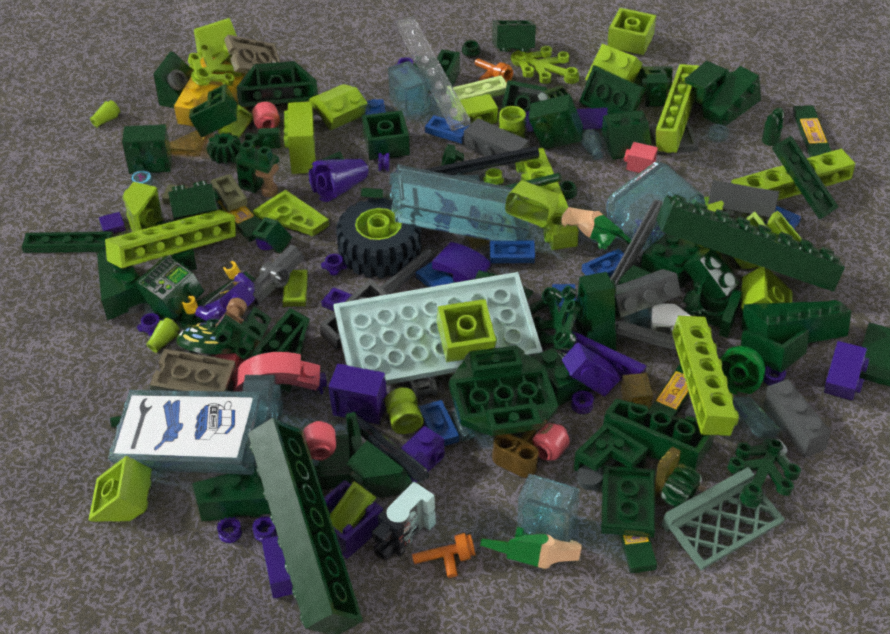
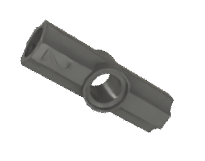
M290 245L273 263L267 262L262 265L259 277L253 282L255 285L253 294L255 300L252 303L258 306L276 287L282 288L288 283L289 274L305 258L301 251L295 246Z

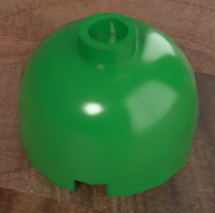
M735 346L729 348L720 356L724 376L727 377V386L730 393L738 395L736 391L749 395L759 389L765 377V363L757 351L746 346ZM733 381L738 383L743 382V384L736 386V384Z

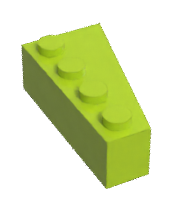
M312 101L288 103V110L284 111L285 149L289 148L291 174L309 173V170L313 168L311 164L316 161Z

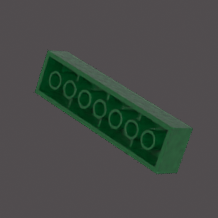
M674 194L673 197L666 195L656 218L662 232L823 289L835 291L845 266L841 263L840 257L834 255L835 252L826 247L821 249L815 248L813 243L801 239L800 242L793 240L791 235L784 232L779 234L773 233L771 228L761 224L758 227L753 226L749 220L742 217H737L736 220L729 217L727 212L716 209V212L708 210V206L700 202H695V204L688 203L686 198Z
M271 418L248 432V436L250 439V449L257 463L256 470L263 483V494L270 507V518L278 534V545L282 549L285 558V569L290 575L293 585L292 593L300 609V620L305 629L325 634H341L362 623L363 619L309 448L302 430Z

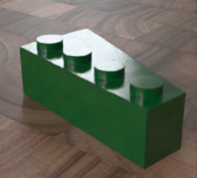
M837 300L744 304L741 329L784 344L802 329L806 328L809 330L808 343L848 336L852 311Z
M620 399L614 400L605 412L603 425L607 422L647 447V455L674 467L684 464L697 470L711 448L715 435L701 434L698 422H696L694 417L686 416V419L670 416L671 412L665 410L649 411L648 406Z
M257 466L192 483L201 521L224 520V518L228 519L229 517L236 519L237 516L247 515L250 518L260 517V514H271L268 501L263 494L264 487L257 473Z

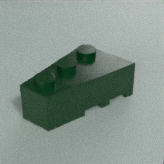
M739 66L702 105L703 117L724 128L760 102L761 86L759 75Z
M106 250L98 253L101 302L107 321L129 312V308L141 303L143 305L148 304L135 284L140 276L134 267L120 268L107 261Z
M607 272L580 276L577 302L581 304V309L575 319L577 332L616 351L615 282L610 280Z
M289 308L251 353V357L271 352L301 354L302 357L308 338L310 318ZM275 384V386L291 393L293 385Z

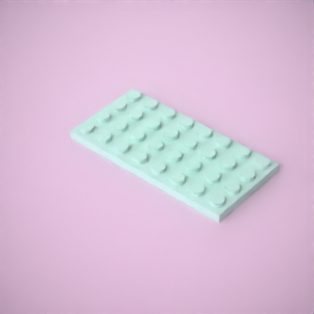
M518 272L334 304V313L346 365L385 373L386 385L454 373L462 364L463 360L446 363L436 322L437 308L442 305L486 299L496 338L495 348L517 345L530 357L543 351Z

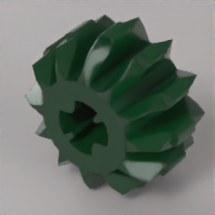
M222 132L219 135L214 134V137L209 138L207 143V153L211 161H216L217 164L224 162L227 165L229 161L235 163V157L240 152V145L242 143H240L238 136L232 135L231 132L227 134Z
M678 465L674 468L665 486L662 488L661 498L673 508L690 500L700 486L701 475L690 466Z

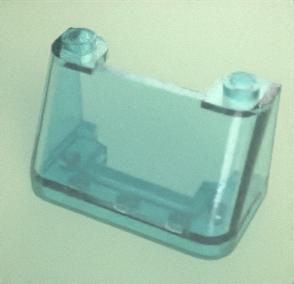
M656 161L609 196L606 204L607 217L632 240L653 200L657 199L663 202L666 195L673 197L674 194L686 198V202L695 204V202L705 204L703 194L667 164ZM657 222L643 248L650 247L664 235Z

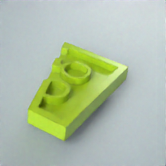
M284 190L253 210V213L259 219L263 220L264 217L279 221L283 227L310 236H315L329 226L328 218L287 190Z

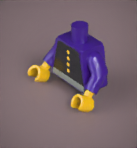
M231 261L233 267L231 269L223 267L229 279H234L235 281L228 284L203 306L197 305L194 296H188L190 303L182 302L185 312L189 315L195 313L196 316L206 322L208 319L220 320L226 313L227 305L232 298L244 300L248 307L255 300L253 296L255 285L240 271L237 264Z

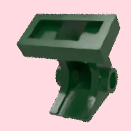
M672 66L641 67L634 83L646 88L645 107L665 106L667 90H670L672 86Z
M703 279L700 284L695 282L693 285L695 289L689 290L683 299V303H685L683 310L691 316L705 317L707 324L720 327L719 336L728 338L740 306L742 291L733 289L731 297L722 301L715 300L705 290L706 279Z

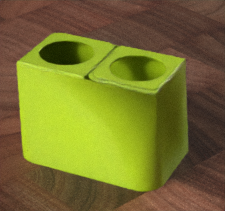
M521 180L507 195L505 211L511 216L544 228L556 213L560 194Z

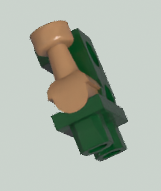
M245 140L240 145V152L235 157L240 189L255 194L261 188V193L265 197H274L278 194V186L273 182V176L279 170L277 165L279 156L273 155L271 148L264 146L259 150L255 149L253 142Z
M232 298L227 305L226 313L216 324L212 334L215 336L216 342L221 345H230L235 349L236 355L244 359L246 356L249 357L259 345L272 318L254 306L243 320L239 317L244 315L247 304L240 298ZM254 316H257V317H259L260 319H262L263 324H262V323H259V322L254 318Z

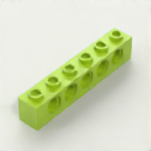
M679 64L656 128L657 151L665 153H677L697 94V88L686 84L684 81L699 65Z
M539 148V158L516 162L517 173H521V180L527 181L554 174L543 148ZM558 182L539 186L560 194L556 213L547 226L543 228L545 242L550 244L552 250L578 246L579 230L577 226L566 225L564 227L561 224L562 215L568 209V205Z
M843 149L807 158L825 187L852 179L856 163ZM783 165L731 180L733 184L778 191V200L802 194Z
M219 209L105 239L107 261L120 268H125L164 257L165 255L175 254L235 237V216Z
M678 315L672 336L700 432L704 435L731 436L734 426L738 424L739 414L733 405V395L728 390L727 377L724 376L722 371V361L718 358L717 346L712 340V330L708 327L705 317Z

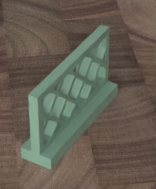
M749 467L666 512L661 526L666 532L671 531L701 571L785 521L764 493L761 504L757 507H748L740 501L743 487L753 481L754 473ZM724 503L737 505L736 515L723 512L722 505ZM741 506L755 509L754 519L740 516ZM759 511L769 513L774 520L770 523L758 520ZM705 514L716 516V525L712 526L701 523L702 516ZM721 518L735 521L734 531L720 528ZM739 522L753 525V532L751 534L738 532ZM684 526L696 528L695 538L685 536L680 528ZM700 529L714 533L713 543L699 539ZM722 534L733 537L732 545L728 547L717 544L718 535ZM698 546L712 549V556L703 560L697 552Z

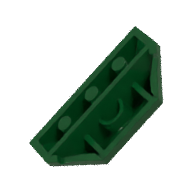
M295 61L254 64L236 87L238 105L241 107L256 106L260 102H271L272 104L309 101L310 98L318 95L317 80Z

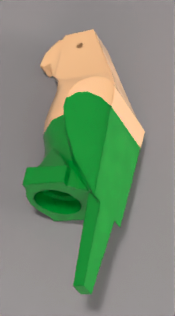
M568 207L562 215L561 224L564 227L566 225L577 226L587 237L598 242L599 249L606 250L616 236L627 244L631 242V239L624 234V231L600 211Z
M517 527L515 538L510 539L509 542L481 539L480 546L507 554V559L543 569L550 568L552 564L557 562L579 561L582 547L580 543L573 540L565 542L554 539L546 534L530 535L524 532V528Z

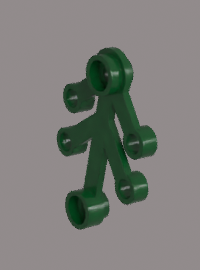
M569 285L564 287L562 292L554 287H547L542 293V299L549 306L553 320H543L538 316L533 319L541 347L554 345L559 351H568L575 343L576 336L571 329L581 309V304L573 300L577 291ZM562 298H563V299H564V302H563L562 307H561V310H560V308H559V303L561 302V300H562ZM542 330H556V334L548 335Z
M768 438L763 441L762 445L751 446L745 442H740L735 450L737 457L730 459L727 466L728 470L733 474L747 467L750 470H757L752 483L744 486L740 494V501L748 507L759 506L763 497L761 487L767 475L770 476L776 485V490L779 494L783 496L791 495L794 488V483L791 480L798 479L801 468L789 462L785 456L787 447L781 440ZM757 455H763V456H764L763 459L748 460V461H743V460H742V459H748L750 456H757ZM774 461H777L784 470L783 475L786 478L782 477L774 465Z

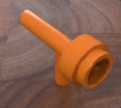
M479 58L475 60L476 66L487 70L479 78V81L489 79L492 76L502 75L507 82L513 77V69L506 63L500 62L495 66Z
M462 533L455 535V544L413 553L414 564L443 558L447 577L458 576L454 555L459 554L460 561L470 560L471 556L476 555L471 534L466 535Z

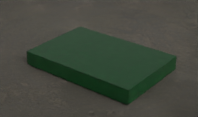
M593 65L579 103L590 108H607L608 115L637 111L646 88L597 65Z
M869 322L862 347L867 348L865 357L870 359L867 371H861L859 378L890 387V328Z
M603 465L601 534L654 538L655 469L633 468L631 470L628 467Z

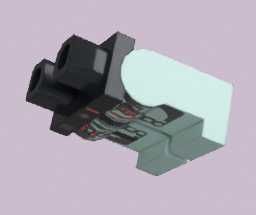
M413 482L388 507L387 513L382 511L377 516L378 527L372 531V537L377 542L374 546V553L385 561L394 553L401 557L405 553V548L412 543V538L423 527L430 530L436 524L434 495L416 482Z

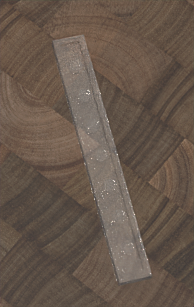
M410 16L397 20L396 27L451 131L471 125L470 118L415 17Z

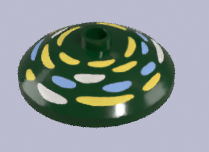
M208 319L207 322L197 323L183 330L177 336V344L189 351L205 354L236 353L235 349L230 345H221L215 341V336L212 332L219 319Z

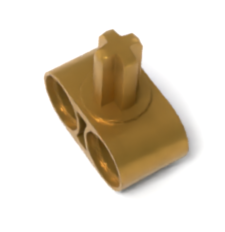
M536 430L525 431L520 438L511 434L495 436L492 453L493 462L520 477H532L536 473L538 462V449L533 446V437L537 434Z

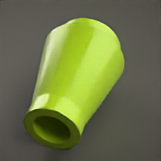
M105 101L96 113L90 117V121L98 128L100 125L118 118V114L121 111L114 101Z
M169 318L159 321L146 346L151 351L157 353L178 336L180 328Z

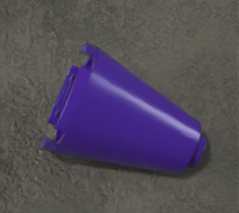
M362 159L318 160L311 164L313 168L309 170V182L313 192H318L321 196L319 197L321 201H333L367 178L368 165Z

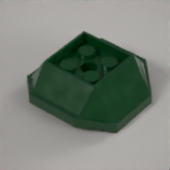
M517 345L469 351L449 381V388L460 425L472 429L480 436H497L539 430L544 427L558 410V403L546 368L534 358L526 355L525 351Z

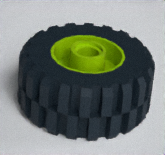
M369 198L365 202L363 200L359 201L355 206L351 205L347 208L346 212H343L337 222L338 253L342 256L347 268L353 269V272L358 275L365 274V277L368 278L378 276V279L385 278L387 275L393 277L421 254V223L399 219L398 202L395 199L387 200V198H380L374 200V198Z

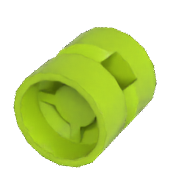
M517 106L503 108L499 113V128L525 138V111Z
M398 388L386 395L384 399L385 407L395 433L400 435L414 433L422 427L423 417L413 390Z

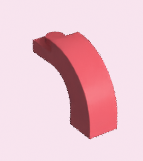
M271 352L260 354L247 359L237 368L234 373L233 394L256 399L264 388L275 384H290L316 391L320 383V365L301 361V354Z

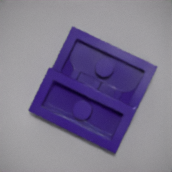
M450 242L432 261V269L452 273L453 282L456 283L474 280L479 270L487 272L491 267V262L483 255L454 242Z

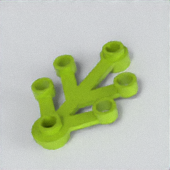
M204 43L199 45L198 54H189L188 63L194 68L191 79L197 85L204 86L213 81L232 86L235 79L234 76L240 77L243 75V73L235 72L233 65L222 64L229 57H233L229 54L226 44H224L223 52L214 60L210 53L211 47ZM200 55L204 58L205 64L207 66L205 68L201 66ZM213 72H231L224 74H212Z
M542 46L541 51L527 53L517 50L511 54V61L515 66L521 67L522 75L525 78L534 76V68L532 67L534 66L540 77L539 81L543 84L551 82L550 72L564 76V81L568 84H575L579 81L577 68L569 67L564 69L552 65L568 63V52L561 51L557 57H551L552 48L550 46Z

